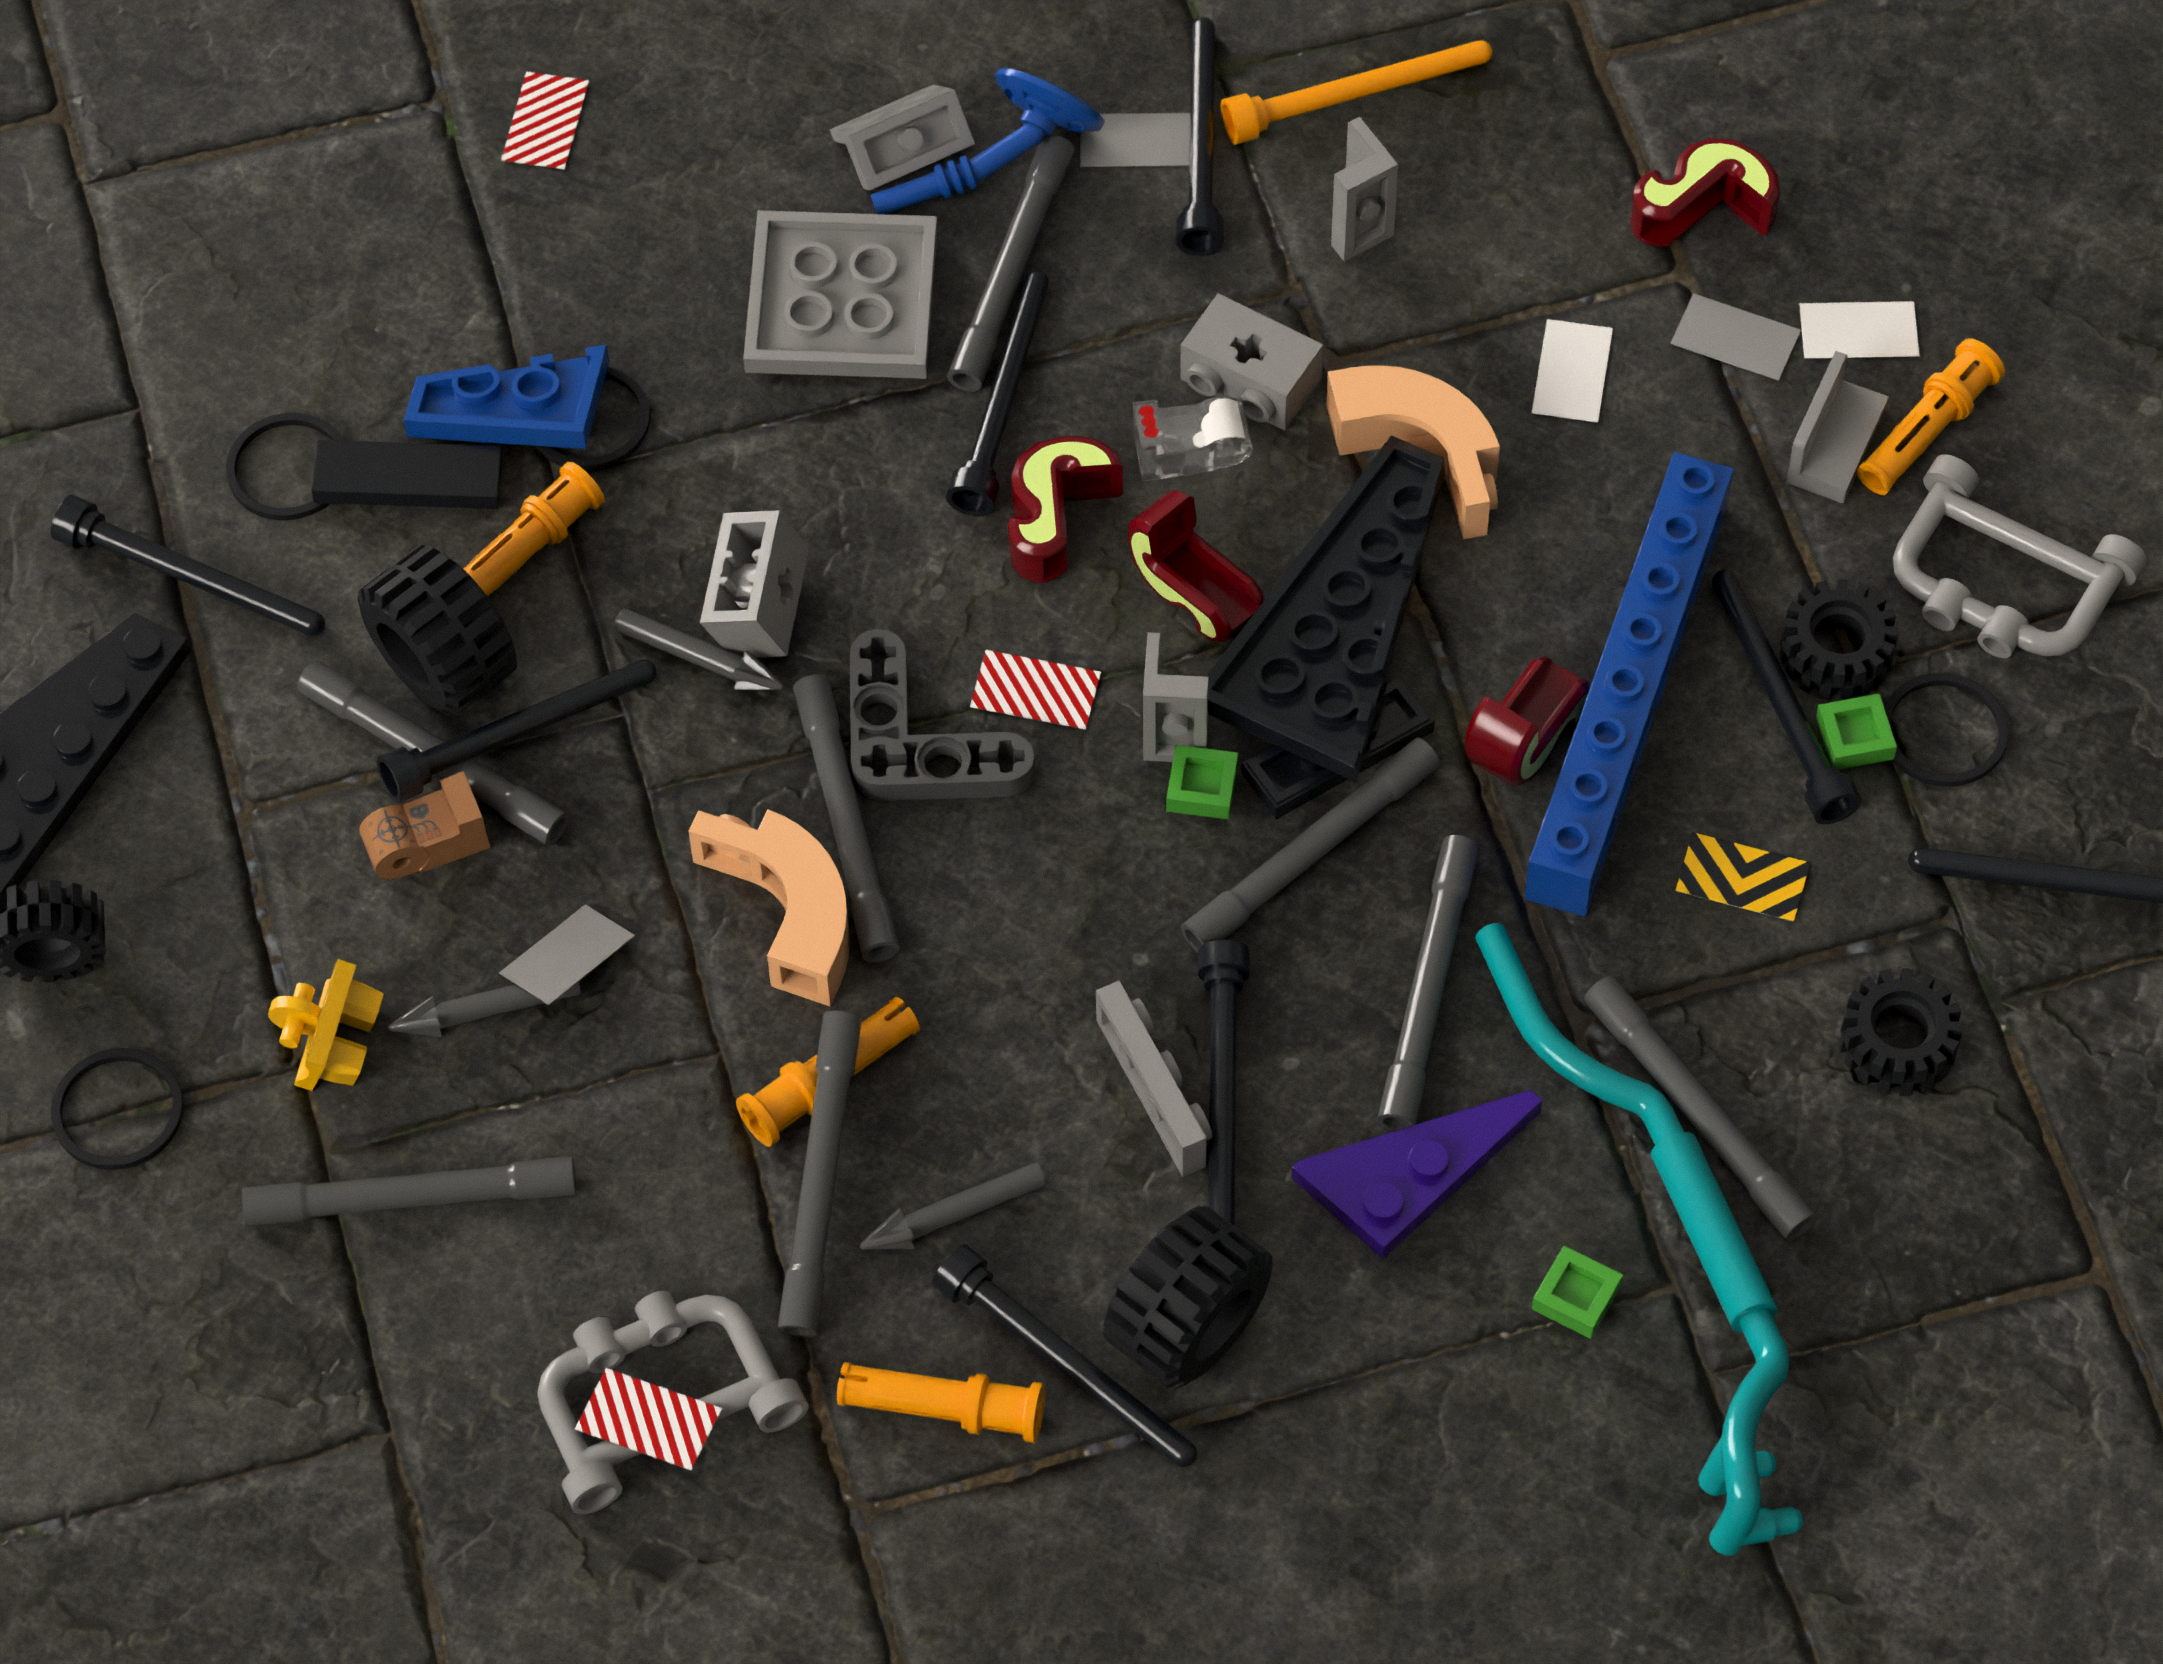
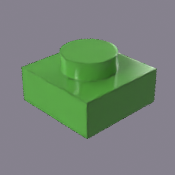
M1880 693L1818 705L1816 720L1831 767L1846 769L1894 760L1897 746Z
M1175 745L1166 798V812L1229 820L1238 769V752Z
M1563 1246L1533 1297L1532 1310L1592 1339L1622 1286L1623 1274Z

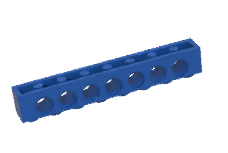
M1674 452L1529 860L1525 900L1583 917L1587 916L1728 508L1734 468Z

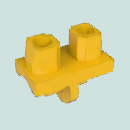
M341 959L337 960L331 979H327L324 984L318 1005L312 1002L315 988L306 983H298L293 996L276 997L271 1002L268 1017L272 1023L283 1029L279 1040L281 1045L287 1048H297L301 1035H309L294 1082L295 1086L313 1091L319 1078L353 1086L361 1072L367 1046L337 1037L335 1034L339 1022L370 1032L378 1015L384 993L353 980L356 969L355 964Z

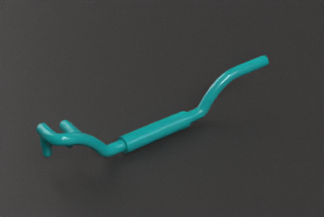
M1493 923L1483 927L1478 931L1475 939L1508 1011L1528 1045L1554 1071L1580 1089L1605 1102L1636 1114L1644 1122L1655 1145L1651 1151V1158L1733 1331L1744 1333L1755 1357L1756 1364L1740 1383L1732 1398L1723 1424L1722 1436L1713 1448L1698 1478L1699 1485L1709 1495L1720 1496L1727 1494L1725 1508L1709 1536L1711 1546L1719 1554L1733 1556L1741 1550L1742 1546L1768 1542L1777 1536L1796 1533L1803 1525L1802 1515L1798 1509L1793 1507L1772 1510L1767 1507L1760 1508L1761 1487L1759 1478L1769 1477L1775 1472L1776 1460L1774 1455L1768 1451L1755 1450L1756 1431L1762 1413L1772 1396L1785 1382L1790 1363L1786 1344L1773 1319L1777 1315L1778 1308L1697 1138L1690 1132H1684L1673 1107L1661 1092L1648 1083L1624 1075L1598 1062L1564 1037L1544 1011L1505 926L1501 923Z

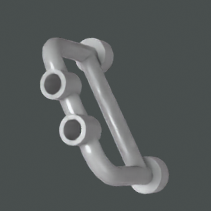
M1952 455L1937 456L1924 476L1923 483L1929 493L1897 543L1893 555L1896 578L1906 591L1926 602L1921 613L1929 624L1940 630L1952 631L1960 619L1982 629L1977 638L1979 645L1989 654L1999 658L2010 657L2016 646L2027 652L2044 657L2061 656L2075 650L2088 637L2117 586L2132 585L2147 562L2144 551L2136 543L2123 536L2114 534L2104 536L2093 555L2089 557L1970 500L1971 494L1979 483V477L1968 463ZM1946 515L2088 583L2089 586L2063 628L2052 632L2040 630L2029 625L2025 616L2012 607L1999 605L1994 608L1972 597L1968 588L1960 582L1949 578H1943L1938 581L1922 572L1917 562L1919 555L1943 516Z
M663 1290L645 1296L636 1304L635 1312L639 1319L636 1322L614 1330L608 1318L598 1317L586 1321L575 1330L573 1338L578 1347L566 1351L550 1362L541 1375L537 1392L541 1412L570 1471L562 1482V1489L575 1513H593L613 1503L622 1492V1485L613 1466L641 1453L606 1440L588 1447L582 1433L574 1430L577 1422L565 1399L564 1390L570 1380L585 1372L603 1373L606 1368L613 1369L625 1359L627 1354L650 1344L655 1347L669 1345L680 1339L686 1333L687 1328L706 1321L717 1322L726 1329L749 1376L746 1379L698 1399L722 1408L717 1420L749 1407L761 1431L776 1432L790 1427L806 1414L809 1405L797 1381L790 1378L780 1379L750 1317L739 1304L724 1296L707 1294L689 1298L676 1304L672 1294L669 1291Z

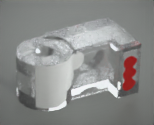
M1217 396L1206 399L1199 404L1159 408L1157 399L1133 402V439L1142 482L1211 472L1213 469L1237 465L1246 460L1252 453L1253 446L1244 406L1236 398Z

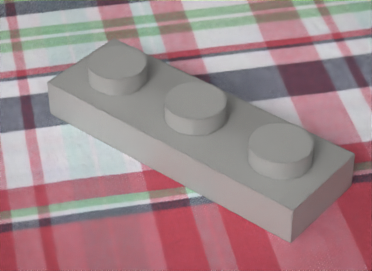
M1120 981L1096 990V1021L1181 1176L1185 1177L1205 1168L1206 1141L1212 1139L1209 1122L1199 1104L1188 1105L1179 1087L1183 1086V1080L1171 1053L1168 1050L1159 1053L1150 1035L1154 1034V1027L1145 1005L1139 998L1131 1001Z

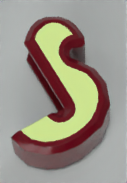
M1710 137L1693 143L1678 156L1674 178L1665 180L1659 171L1652 170L1648 171L1638 180L1634 187L1630 220L1631 229L1636 238L1647 245L1668 247L1721 201H1724L1730 206L1733 213L1761 235H1767L1776 221L1780 195L1778 175L1771 163L1758 151L1735 139Z
M1062 436L1037 442L1018 457L1011 475L1012 504L1015 516L1011 517L1008 523L1011 564L1020 576L1033 582L1045 583L1056 579L1068 569L1066 546L1068 541L1064 498L1090 500L1117 498L1122 495L1123 466L1115 450L1097 439L1084 436Z
M1179 490L1167 492L1131 520L1128 526V546L1133 562L1146 583L1159 597L1173 606L1185 608L1192 614L1196 620V629L1199 633L1212 641L1225 643L1247 624L1263 603L1264 596L1255 579L1194 531L1197 523L1194 497Z
M1547 656L1532 660L1501 703L1490 697H1484L1475 710L1465 737V749L1469 760L1512 787L1530 781L1551 755L1561 734L1572 730L1578 722L1590 690L1589 681L1561 667Z

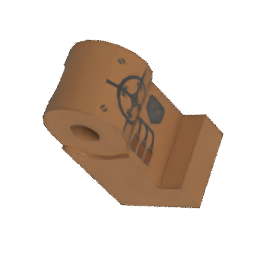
M464 771L440 780L441 790L403 805H390L380 808L362 821L359 833L374 871L379 878L390 880L418 871L421 873L490 848L483 817Z

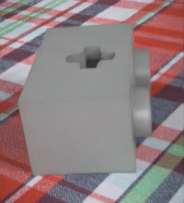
M1217 293L1181 343L1180 379L1187 382L1192 389L1204 396H1215L1219 399L1237 401L1240 410L1250 419L1262 423L1268 422L1285 431L1322 379L1323 344Z
M780 510L723 513L700 623L723 649L741 657H744L745 651L748 650L755 657H781L788 654L810 547Z

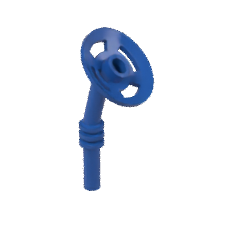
M1000 68L997 70L994 79L1004 94L1024 111L1019 120L1024 126L970 160L966 155L961 156L959 164H956L953 160L947 161V168L945 169L938 164L934 166V173L871 194L876 213L886 215L940 195L945 199L952 198V191L954 190L958 195L963 194L965 186H968L971 191L977 189V182L1040 144L1045 136L1051 137L1056 127L1070 131L1096 132L1102 129L1104 119L1090 105L1048 81L1022 71Z

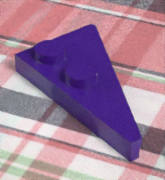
M1528 1090L1299 1160L1292 1166L1291 1178L1384 1259L1541 1112L1542 1099L1532 1090Z

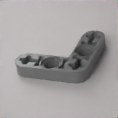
M878 628L867 630L857 636L850 649V729L852 778L855 788L861 795L870 800L877 801L989 798L1019 795L1029 788L1035 775V755L1033 747L1028 740L1017 733L985 732L908 735V678L904 642L897 634ZM875 653H885V683H873L871 662ZM884 703L892 706L896 710L897 715L891 722L878 726L866 722L862 717V713L872 704ZM948 755L957 759L961 764V768L951 777L939 778L931 775L926 770V765L936 756ZM971 756H979L980 775H972ZM1000 757H1013V772H1000ZM907 758H914L916 777H908ZM874 761H887L886 776L876 777L873 775Z

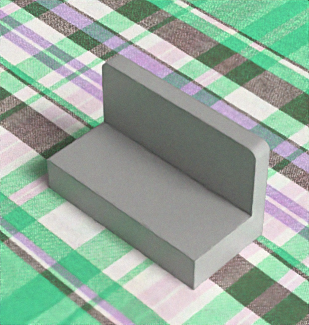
M938 85L928 86L830 129L834 142L847 146L862 188L866 190L877 188L975 144L955 90Z
M1360 117L1348 122L1346 168L1334 174L1331 246L1344 262L1394 236L1398 163Z
M1835 351L1794 439L1786 483L1844 504L1857 476V468L1863 462L1884 417L1889 396L1844 381L1848 355Z
M1148 632L1143 686V760L1173 762L1175 745L1207 748L1208 677L1161 674L1160 633Z

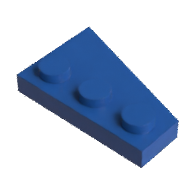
M607 344L585 348L586 357L554 362L553 354L530 357L531 366L497 371L490 364L417 376L404 417L407 437L586 449L610 362Z

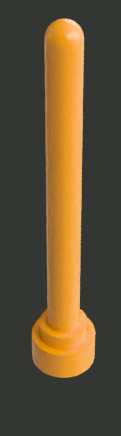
M1479 40L1266 100H1262L1260 96L1250 98L1247 93L1222 99L1220 105L1223 125L1233 145L1259 138L1260 132L1268 129L1269 123L1484 64L1492 57V47L1488 42Z

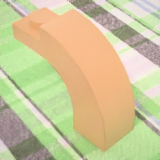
M1375 365L1329 371L1327 376L1326 407L1339 455L1381 449L1392 435L1443 457L1445 465L1444 479L1450 491L1463 539L1486 536L1489 510L1498 508L1495 481L1497 480L1500 446L1490 423L1480 409L1456 388L1440 379L1416 370Z
M768 809L758 830L751 828L738 817L727 814L717 817L698 810L688 831L693 863L760 885L771 892L786 911L782 925L767 954L771 987L831 1006L846 972L850 949V935L843 882L828 852L815 837L799 824Z

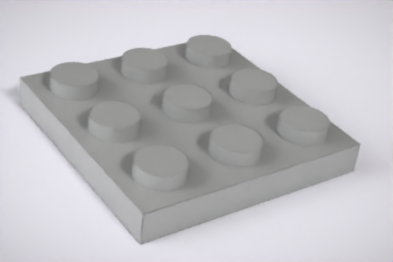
M758 210L743 357L745 373L926 379L938 233L937 216Z

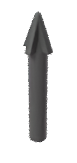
M626 608L619 612L615 620V631L736 681L734 690H782L784 688L783 683L749 650L745 651L744 657H741Z
M579 982L555 1001L581 995ZM516 984L436 1004L434 1003L433 996H431L392 1022L388 1029L392 1032L442 1037V1028L544 1004V1002Z
M1034 1162L903 1215L902 1210L898 1208L865 1238L859 1247L862 1250L914 1249L912 1243L914 1239L1046 1186L1044 1174L1039 1164Z

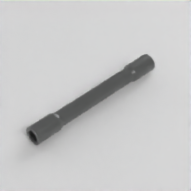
M1053 134L1051 137L1045 136L1037 147L1025 178L1024 191L970 327L963 333L947 374L949 382L958 389L976 392L982 387L998 346L1000 330L1052 198L1056 196L1074 153L1073 145L1061 136Z
M319 660L311 662L304 669L298 680L297 690L299 693L341 719L354 722L396 749L403 746L407 750L418 748L422 752L445 742L371 697L360 685ZM472 758L436 773L443 778H447L464 771L475 798L498 811L506 821L547 846L554 845L567 828L569 822L568 813L529 789L514 785Z
M809 675L798 680L793 686V691L804 734L811 744L851 899L850 912L862 958L865 961H885L897 955L900 947L888 901L881 891L840 735L841 722L830 680L824 675Z
M1416 737L1378 767L1370 779L1235 887L1219 894L1184 922L1180 928L1188 944L1198 953L1201 945L1214 940H1225L1248 921L1253 912L1390 802L1401 799L1440 767V760L1434 749L1421 738Z
M1461 835L1446 836L1441 844L1431 887L1433 897L1394 1063L1388 1070L1377 1117V1123L1382 1128L1391 1132L1416 1125L1427 1080L1426 1065L1463 905L1470 894L1480 846L1476 841Z
M1607 976L1595 983L1585 994L1584 1002L1614 1038L1631 1051L1745 1186L1751 1200L1787 1242H1791L1806 1233L1817 1220V1215L1785 1177L1778 1171H1775L1651 1026L1648 1016L1614 976Z
M846 1011L825 1012L821 1025L815 1067L817 1083L790 1266L785 1273L777 1327L779 1332L795 1337H814L818 1331L825 1282L823 1266L849 1084L855 1072L862 1023L860 1016Z
M573 1156L515 1161L506 1166L316 1184L292 1182L243 1187V1217L245 1225L248 1227L300 1222L318 1216L506 1198L531 1200L576 1195Z

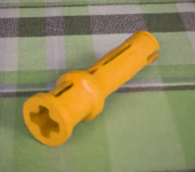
M1975 339L1963 340L1956 347V358L1942 373L1932 374L1925 381L1924 397L1892 430L1871 456L1858 466L1857 475L1869 490L1879 495H1886L1892 488V485L1925 452L1927 447L1951 421L1964 420L1974 409L1973 401L1988 385H1996L2004 377L2005 368L2003 362L1989 346ZM1974 361H1979V365L1977 366ZM1917 429H1920L1900 452H1897Z
M566 462L559 470L560 477L538 497L530 495L522 503L520 509L521 516L463 568L487 596L494 590L496 591L547 543L550 545L561 543L568 536L567 528L589 508L597 510L604 504L605 498L600 487L579 465L573 462Z
M894 997L887 1005L861 1023L854 1075L910 1035H915L919 1032L920 1025L911 1008L908 1006L903 1012L900 1011L905 1006V1002L901 998ZM817 1054L804 1064L799 1061L794 1063L788 1062L780 1068V1077L753 1096L749 1093H744L736 1099V1106L741 1119L754 1137L763 1145L772 1147L779 1142V1133L805 1114L812 1116L817 1083L815 1068Z
M848 1362L843 1363L840 1371L841 1375L845 1376V1379L839 1378L837 1404L839 1406L850 1405L961 1422L962 1429L967 1430L969 1434L979 1435L983 1429L1022 1435L1024 1441L1028 1443H1036L1040 1434L1046 1392L1044 1383L1033 1382L1029 1388L990 1382L988 1375L980 1373L976 1374V1376H970L968 1381L964 1382L857 1366Z

